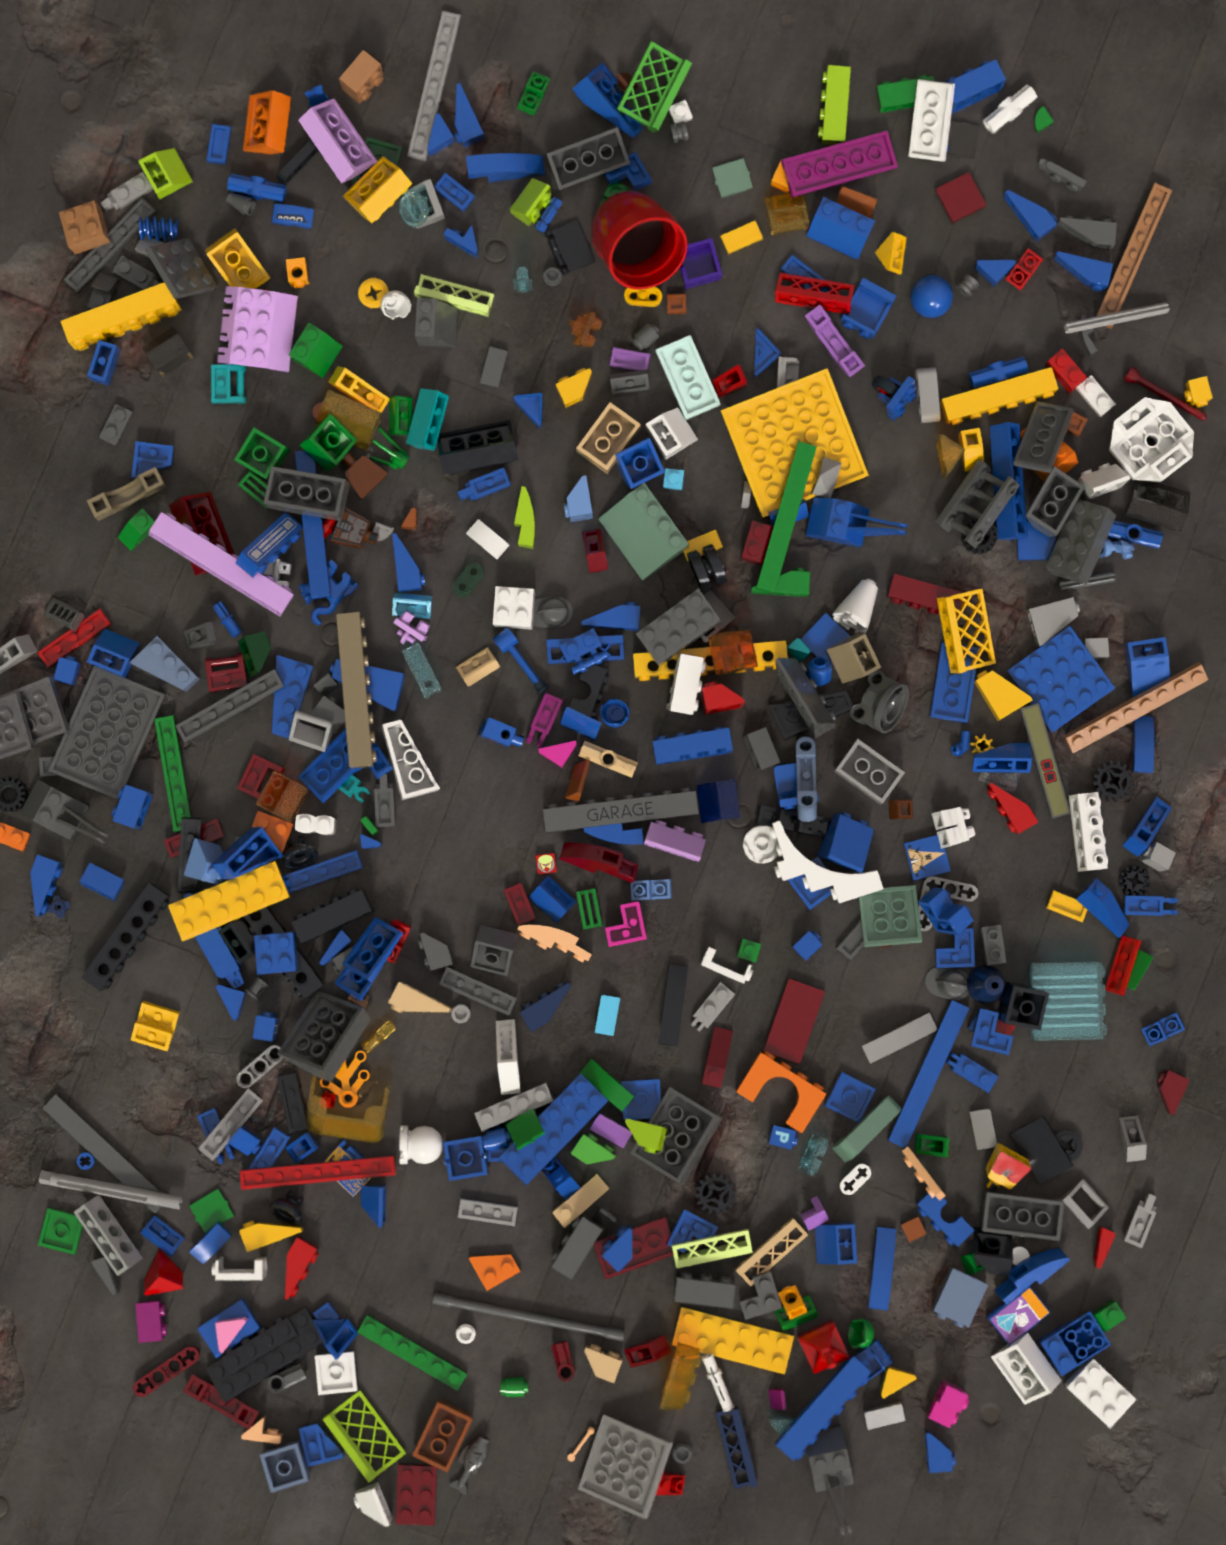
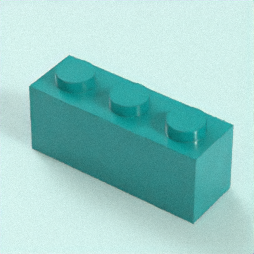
M420 389L406 444L417 449L435 451L449 399L448 395L438 390Z

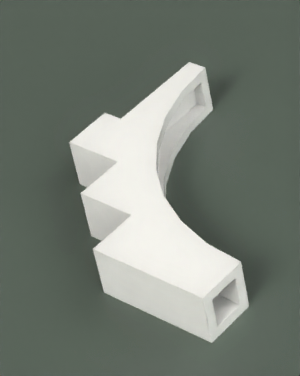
M772 822L773 827L770 828L773 839L777 838L779 845L775 847L778 856L783 857V860L777 861V866L774 867L777 878L781 877L782 881L804 874L805 877L802 880L805 889L809 888L810 892L833 886V889H830L833 900H837L838 903L883 889L877 870L864 873H841L830 871L814 864L793 846L786 836L781 822Z

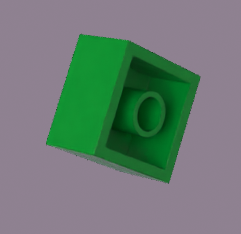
M253 427L234 460L264 479L269 480L271 466L280 468L290 449Z

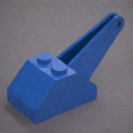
M814 497L805 536L861 548L864 536L906 535L907 533L899 529L866 527L867 522L907 529L908 525L868 517L870 509L853 502L834 498Z

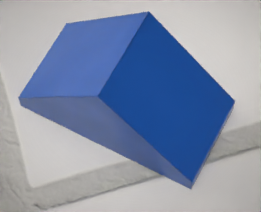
M437 113L427 148L428 155L431 156L455 142L454 136L441 115Z
M977 260L975 269L995 287L1013 269L1015 260Z
M225 985L215 986L233 1021L239 1019L247 992Z
M311 1131L285 1147L294 1162L298 1163L321 1146Z

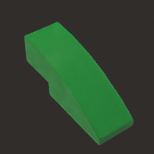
M592 1058L579 1073L621 1111H624L635 1097L620 1081Z

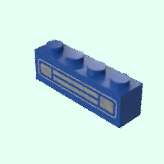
M285 512L240 553L236 564L252 578L258 573L262 574L268 568L269 563L273 564L279 558L280 553L284 554L289 549L291 543L295 544L300 539L301 534L299 533L303 526Z

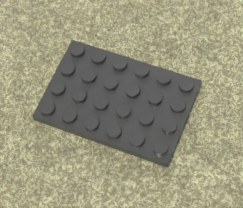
M94 666L68 724L70 731L64 733L48 771L120 801L118 798L120 789L124 788L125 784H128L155 722L154 719L157 717L166 695Z

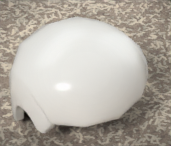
M394 290L387 292L382 297L380 308L383 314L391 319L396 317L405 318L411 311L412 304L403 292Z

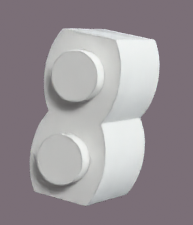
M300 814L296 816L295 830L304 834L317 832L322 835H333L336 833L337 820L327 815L314 817L309 814Z

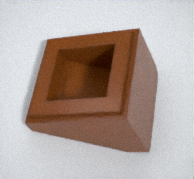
M415 508L410 510L401 525L402 529L417 528V510Z

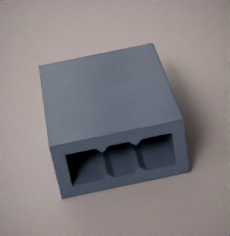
M950 1267L932 1307V1310L936 1312L935 1316L943 1320L946 1317L952 1319V1324L960 1328L964 1326L970 1327L988 1284L956 1268Z

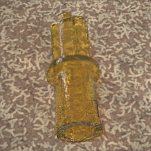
M387 1021L379 1030L373 1031V1035L361 1044V1047L370 1054L374 1048L380 1043L383 1044V1040L396 1030L395 1025L391 1021Z

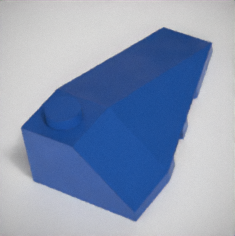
M602 62L572 89L585 105L633 138L643 127L638 121L617 110L624 93L619 92L616 87L617 80ZM626 103L624 104V108L628 109L629 111L633 110L627 107Z

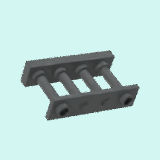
M979 459L935 521L938 526L948 533L953 527L967 535L965 540L975 549L982 542L987 531L1020 486L1010 476H1008L1005 482L990 474L992 469ZM985 480L1000 488L994 498L979 490ZM974 496L989 504L983 513L968 505ZM963 512L978 519L972 529L957 521Z

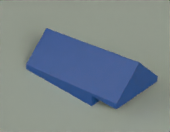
M375 917L343 961L342 965L345 969L334 984L356 1000H362L403 933Z

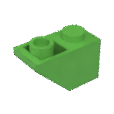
M583 1133L571 1151L573 1156L585 1164L612 1160L616 1156L613 1153L614 1149L607 1144L602 1146L597 1142L598 1138L591 1133H588V1135Z

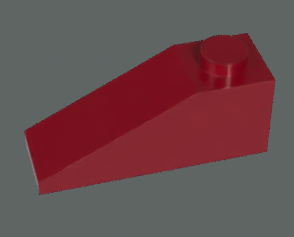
M714 1026L702 1084L721 1088L733 1034L732 1030Z

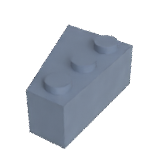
M158 636L129 662L185 692L200 680Z

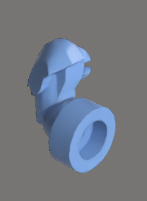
M1107 538L1099 557H1107L1114 551L1115 553H1121L1123 559L1127 560L1133 557L1132 551L1135 548L1129 542L1123 540L1111 542Z

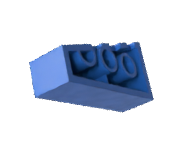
M723 726L712 728V731L707 732L705 730L693 731L694 734L690 735L678 733L673 738H667V736L656 737V741H652L656 765L732 753L730 729Z

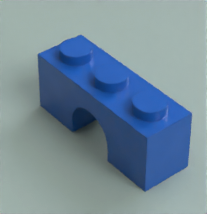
M926 1192L916 1202L919 1206L917 1211L924 1218L928 1215L932 1220L930 1224L937 1231L941 1229L946 1234L943 1238L951 1246L953 1244L959 1246L975 1230L960 1215L952 1221H944L940 1213L947 1201L944 1198L939 1201L936 1196L932 1198Z

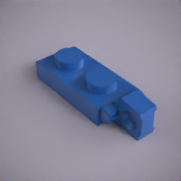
M501 468L470 480L469 483L465 484L466 488L457 493L460 501L469 497L472 501L511 486L505 469Z

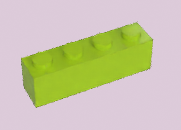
M828 65L827 71H823L822 83H826V87L821 93V101H824V108L820 109V120H823V127H819L818 138L822 139L821 145L833 146L845 142L851 67Z

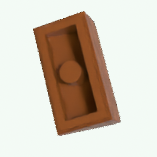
M842 186L836 203L871 218L877 199Z
M590 760L582 761L574 766L565 798L577 802L580 801Z

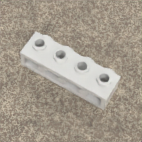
M1098 792L1070 795L1069 804L1078 872L1107 869L1106 839L1103 835V818L1100 811L1101 800Z

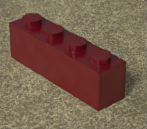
M894 574L887 598L891 599L890 602L899 605L902 602L907 603L910 608L920 610L921 607L928 609V613L938 615L937 598L963 592ZM958 598L953 599L955 608L959 610L963 601Z

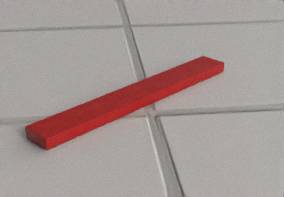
M394 1156L239 1170L241 1190L396 1175Z

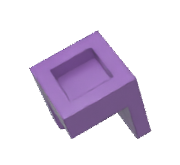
M818 1196L810 1199L814 1208L801 1214L808 1231L829 1221Z

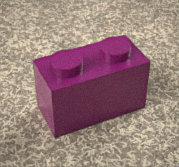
M162 1299L138 1301L135 1304L138 1342L162 1341L165 1339V1335H167V1324L163 1322V1316L166 1315L165 1304H162Z

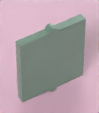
M744 158L712 168L716 180L715 185L718 186L721 198L753 189L749 176L750 171L747 170Z

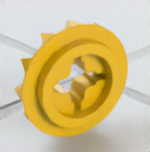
M370 278L360 285L358 295L364 306L371 309L380 308L382 297L389 291L387 285L382 280ZM371 287H373L375 292L379 291L376 301L372 296H368L371 294Z

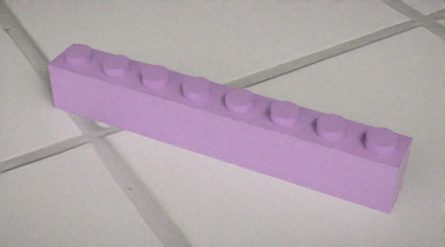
M160 513L149 530V536L281 617L294 595L291 593L292 590L290 588L274 583L275 579L269 575L263 576L258 573L252 578L236 564L237 555L232 554L231 556L225 552L226 549L221 545L210 543L209 538L201 533L197 535L189 525L178 523L173 515Z

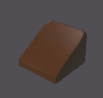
M627 72L619 73L617 75V82L626 91L632 77ZM637 83L633 86L634 91L639 87Z
M889 800V819H913L912 800Z

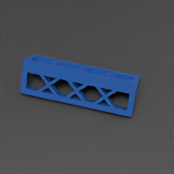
M623 635L598 636L602 646H607L605 649L599 647L602 651H606L608 658L602 661L624 660ZM573 638L546 640L548 664L568 663L564 659V655L558 660H552L551 649H560L559 645ZM611 645H620V656H611L607 650ZM584 656L580 657L582 661L589 659L583 658Z

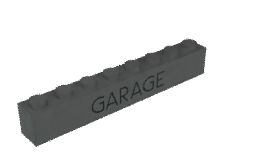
M691 788L680 789V793L674 794L672 790L661 791V795L654 796L653 793H644L640 798H634V795L623 796V800H615V797L604 798V802L596 803V799L586 800L585 804L577 805V802L566 803V807H558V804L546 805L547 809H543L546 833L699 814L696 791H692Z

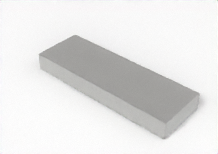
M460 1198L457 1218L515 1226L518 1206Z

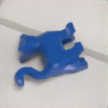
M333 560L328 562L331 597L326 598L329 601L328 607L319 606L312 611L311 620L315 625L322 624L318 618L319 614H331L335 611L337 605L344 598L351 595L358 587V584L346 572L342 574V580L338 583L332 578L338 569V565ZM302 583L299 586V590L305 598L306 604L309 605L314 600L311 598L309 583Z

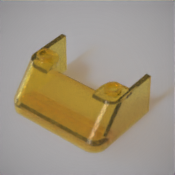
M312 1076L307 1107V1128L311 1133L377 1143L383 1138L392 1086L385 1087L383 1105L369 1107L363 1120L326 1114V1100L316 1096L319 1077Z

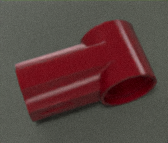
M568 1341L552 1344L557 1376L562 1381H570L575 1375V1367L573 1366ZM569 1367L571 1369V1376L564 1377L561 1374V1369Z

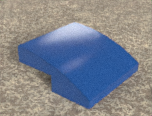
M566 707L560 725L595 741L602 723Z

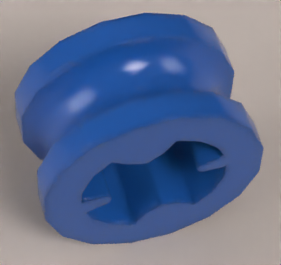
M84 1152L78 1156L77 1165L82 1170H87L94 1166L96 1159L90 1152ZM89 1156L91 1159L89 1160L91 1161L90 1165H83L82 1157L86 1158Z

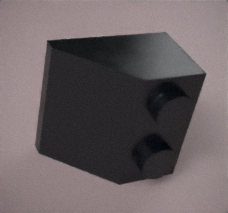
M1006 981L998 1019L1005 1024L1041 1030L1050 993L1024 984Z

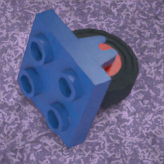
M877 375L871 383L872 387L879 393L877 395L878 398L887 404L888 418L893 421L904 414L906 410L904 407L908 402L911 403L917 395L915 380L910 376L902 384L892 377L888 380Z

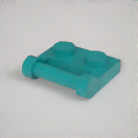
M235 364L211 365L212 404H246V397H244V372H246V366ZM232 371L237 372V396H231Z

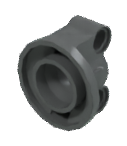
M876 670L869 674L868 682L870 686L865 691L861 704H855L851 708L850 716L860 725H868L886 734L902 718L909 699V689L907 685L887 677L880 670ZM882 677V681L876 684V681ZM864 711V715L858 718L860 712Z

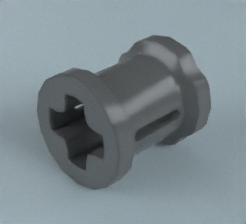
M257 975L255 977L256 980L250 987L244 989L256 1001L259 1000L260 994L270 987L268 983Z

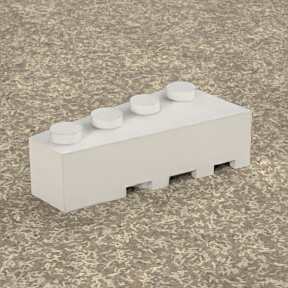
M402 720L382 724L381 728L401 800L439 791L438 784L425 764Z

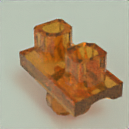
M590 311V313H585L584 317L578 316L576 321L570 320L569 326L573 327L571 334L576 335L573 345L578 347L594 346L596 337L588 333L590 328L599 331L603 321L595 317L596 313Z

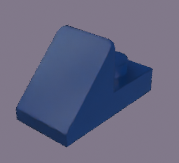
M472 225L464 237H462L463 234L454 228L452 230L449 228L445 230L443 234L444 239L475 258L478 257Z

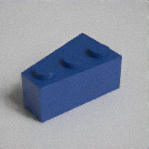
M252 827L213 862L212 866L222 879H234L284 856L263 827Z

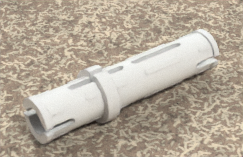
M713 1353L704 1355L701 1359L708 1372L706 1375L713 1384L723 1412L729 1411L734 1408V1404L722 1379V1371L718 1368Z

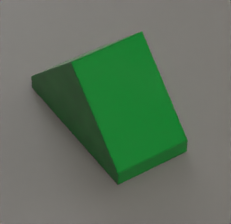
M916 1134L915 1153L948 1157L949 1137Z

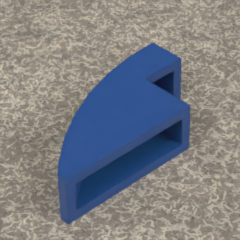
M497 153L466 156L469 179L488 176L489 182L545 175L543 156Z

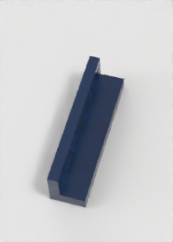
M738 1406L726 1412H723V1410L717 1411L716 1416L734 1488L737 1489L749 1485L750 1488L758 1486ZM732 1413L733 1421L730 1427L722 1423L721 1415ZM730 1431L738 1436L734 1446L726 1440ZM735 1450L743 1456L739 1465L731 1460ZM739 1469L747 1473L748 1481L737 1483L736 1475Z

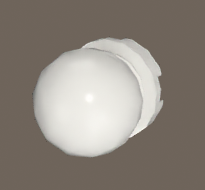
M400 1126V1164H408L410 1159L416 1163L427 1164L439 1158L443 1151V1138L437 1130L428 1126H420L411 1131L408 1130V1126Z

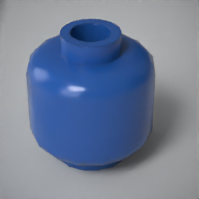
M816 657L811 660L807 665L808 679L812 678L816 686H823L829 683L832 679L831 663L823 657Z

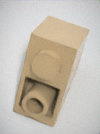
M595 1344L586 1345L584 1351L595 1376L614 1383L622 1363V1358H619L620 1354L613 1351L606 1353L601 1351L602 1348Z

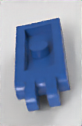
M954 1053L950 1054L951 1057L956 1059L955 1062L947 1059L946 1063L952 1066L950 1070L987 1093L990 1092L998 1079L997 1075L961 1053L959 1056Z

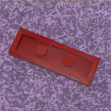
M1124 935L1121 936L1104 990L1124 996L1141 944L1140 940Z

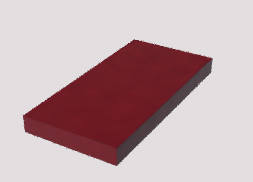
M788 978L763 1051L800 1064L825 991Z
M666 1216L632 1228V1259L619 1272L602 1257V1246L609 1239L613 1241L617 1237L616 1234L595 1241L593 1245L605 1279L674 1255L672 1247L666 1245L671 1234Z

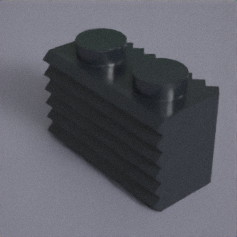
M242 918L229 923L219 931L225 943L228 944L227 947H230V950L234 953L238 963H242L256 955L254 935Z

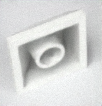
M375 1482L356 1490L355 1497H353L356 1507L361 1508L362 1513L385 1527L389 1526L393 1517L379 1483Z

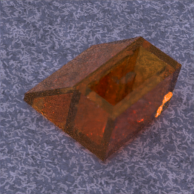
M750 629L723 632L708 637L716 675L758 667Z
M273 771L256 805L292 823L310 790Z

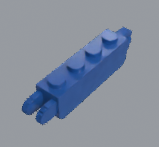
M188 892V893H186V895L183 896V897H184V899H185V898H187V897H189V896H192V895H194V894H191V893ZM222 926L196 936L197 942L217 977L226 978L234 989L245 984L240 971L242 963H238L234 953H232L230 947H227L228 944L225 943L223 937L219 934V931L223 929Z

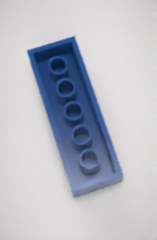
M579 1074L538 1116L545 1134L520 1150L516 1148L513 1142L498 1159L524 1185H527L608 1100L582 1074Z

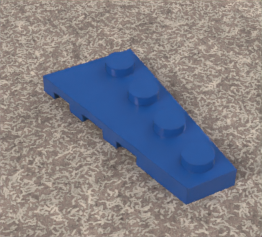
M277 655L276 671L285 687L274 692L272 734L289 739L296 710L300 711L314 666Z

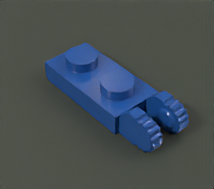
M1124 896L1123 914L1148 916L1178 915V910H1163V902L1175 904L1178 903V898Z
M216 1107L197 1115L206 1137L221 1121ZM228 1143L225 1146L227 1155L230 1159H234V1152ZM220 1152L216 1158L218 1163L222 1164L224 1163V1158Z

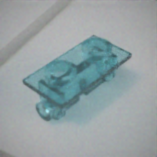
M519 267L517 269V279H512L514 289H517L518 292L533 290L532 279H529L528 269L526 267Z
M813 1134L807 1143V1150L800 1160L798 1170L812 1176L818 1173L822 1160L817 1159V1155L824 1157L829 1146L827 1144L829 1140Z

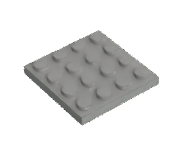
M603 1415L578 1490L643 1519H647L673 1443L611 1416Z

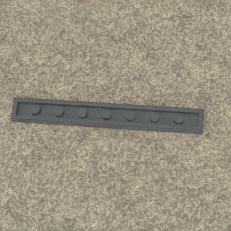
M55 1094L43 1107L57 1123L125 1186L161 1192L58 1094ZM144 1203L154 1213H157L162 1207Z

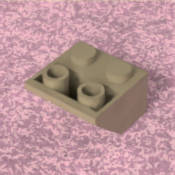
M858 632L826 649L842 684L865 677L881 668L865 633Z

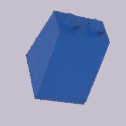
M845 812L841 814L834 813L817 856L848 870L862 873L874 829L868 827L869 823L859 819L857 822L852 820V815Z

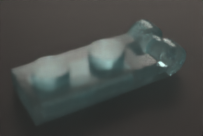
M417 643L403 650L402 653L425 699L431 697L430 695L435 692L443 691L420 644ZM431 680L433 685L426 688L424 683Z

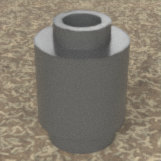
M646 323L633 335L634 337L631 341L642 351L659 338L658 333L660 331L653 323L651 325Z

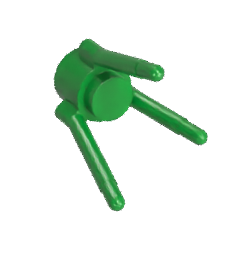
M379 427L378 430L398 451L395 450L393 452L374 439V444L391 455L390 460L392 462L370 456V459L388 465L395 470L397 468L402 470L410 458L406 455L408 452L404 451Z

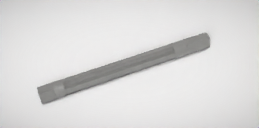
M41 1170L38 1178L41 1184L179 1210L182 1206L181 1196L43 1170Z

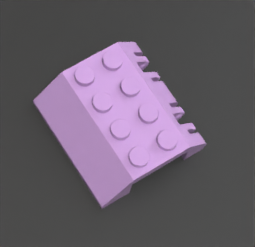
M226 286L225 295L231 296V298H224V302L233 304V309H223V314L229 315V317H222L220 333L227 334V336H220V340L229 343L228 348L219 347L218 352L225 353V355H218L217 363L289 372L291 358L288 354L292 350L298 296L274 291Z

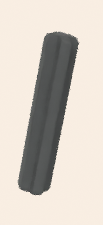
M1112 571L1091 575L1087 585L1067 579L1059 581L1060 591L1111 583L1115 581V574Z

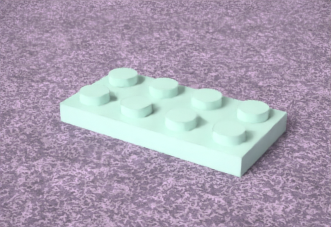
M691 335L655 350L685 420L721 405Z

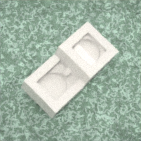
M479 519L466 533L495 559H498L509 547L507 542Z

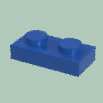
M447 173L434 186V189L462 212L475 199L471 192Z

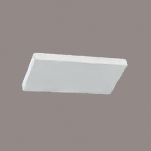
M918 79L908 157L946 161L955 84Z

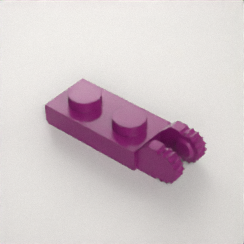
M545 693L530 727L531 731L526 743L530 744L534 738L535 731H539L542 735L538 740L537 747L542 748L562 705V699Z

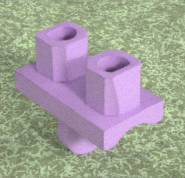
M408 610L393 622L406 631L405 633L399 629L397 632L402 637L400 643L403 645L406 641L412 644L415 642L416 639L410 635L421 642L425 641L430 627L423 620H420L417 627L411 625L410 623L415 615Z

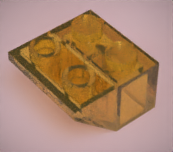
M787 193L764 197L770 235L808 229L809 219L803 195L791 198V194Z

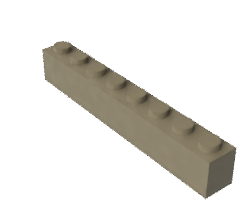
M360 612L336 614L349 768L374 767V762H377V753L372 747V743H375V732L371 731V724L374 723L373 712H369V705L372 704V695L368 693L367 685H370V674H366V666H369L368 655L364 654V647H367V638L363 636L362 628H366L365 617H361Z

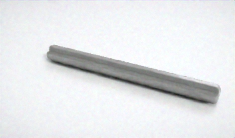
M1164 302L1066 322L1064 329L1065 333L1068 334L1166 314L1170 308L1168 303Z

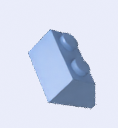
M586 475L581 477L568 495L567 503L564 504L565 516L570 518V522L593 519Z
M194 838L184 876L217 885L226 882L227 879H222L212 866V863L223 854L221 846Z

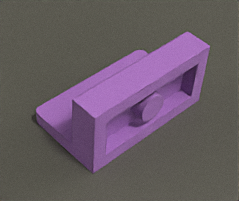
M600 1112L590 1128L593 1132L622 1148L625 1147L632 1135L628 1128Z

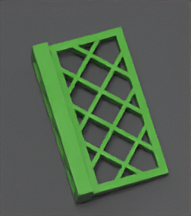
M651 41L617 110L648 127L647 129L651 132L658 131L692 63L686 59L682 60ZM652 48L659 52V60H651L650 52ZM668 59L677 62L675 68L668 71L665 60ZM662 62L664 72L655 74L653 64ZM649 65L652 76L643 78L641 70L643 66ZM665 75L667 84L660 88L657 77ZM653 78L656 89L647 91L644 80ZM641 82L644 92L635 95L633 86L635 83ZM657 91L659 100L657 103L651 104L648 94ZM645 95L648 106L639 108L636 97ZM633 99L634 110L629 111L623 107L626 100ZM649 108L651 116L648 121L642 118L640 110Z

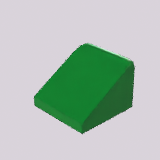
M974 1251L961 1256L967 1274H974L985 1269L974 1258Z

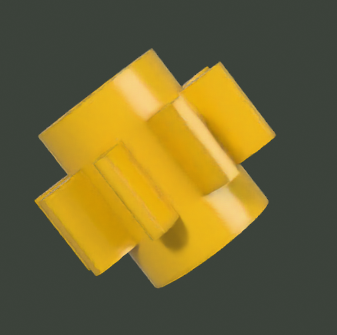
M986 734L982 736V739L975 736L976 742L970 743L971 746H974V750L971 753L976 752L979 754L994 749V747L990 746V742L993 740L985 739ZM984 742L983 745L986 746V748L980 751V747H978L977 744Z

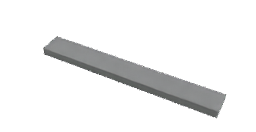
M442 11L407 155L410 158L427 160V148L436 113L438 114L461 19L460 14Z

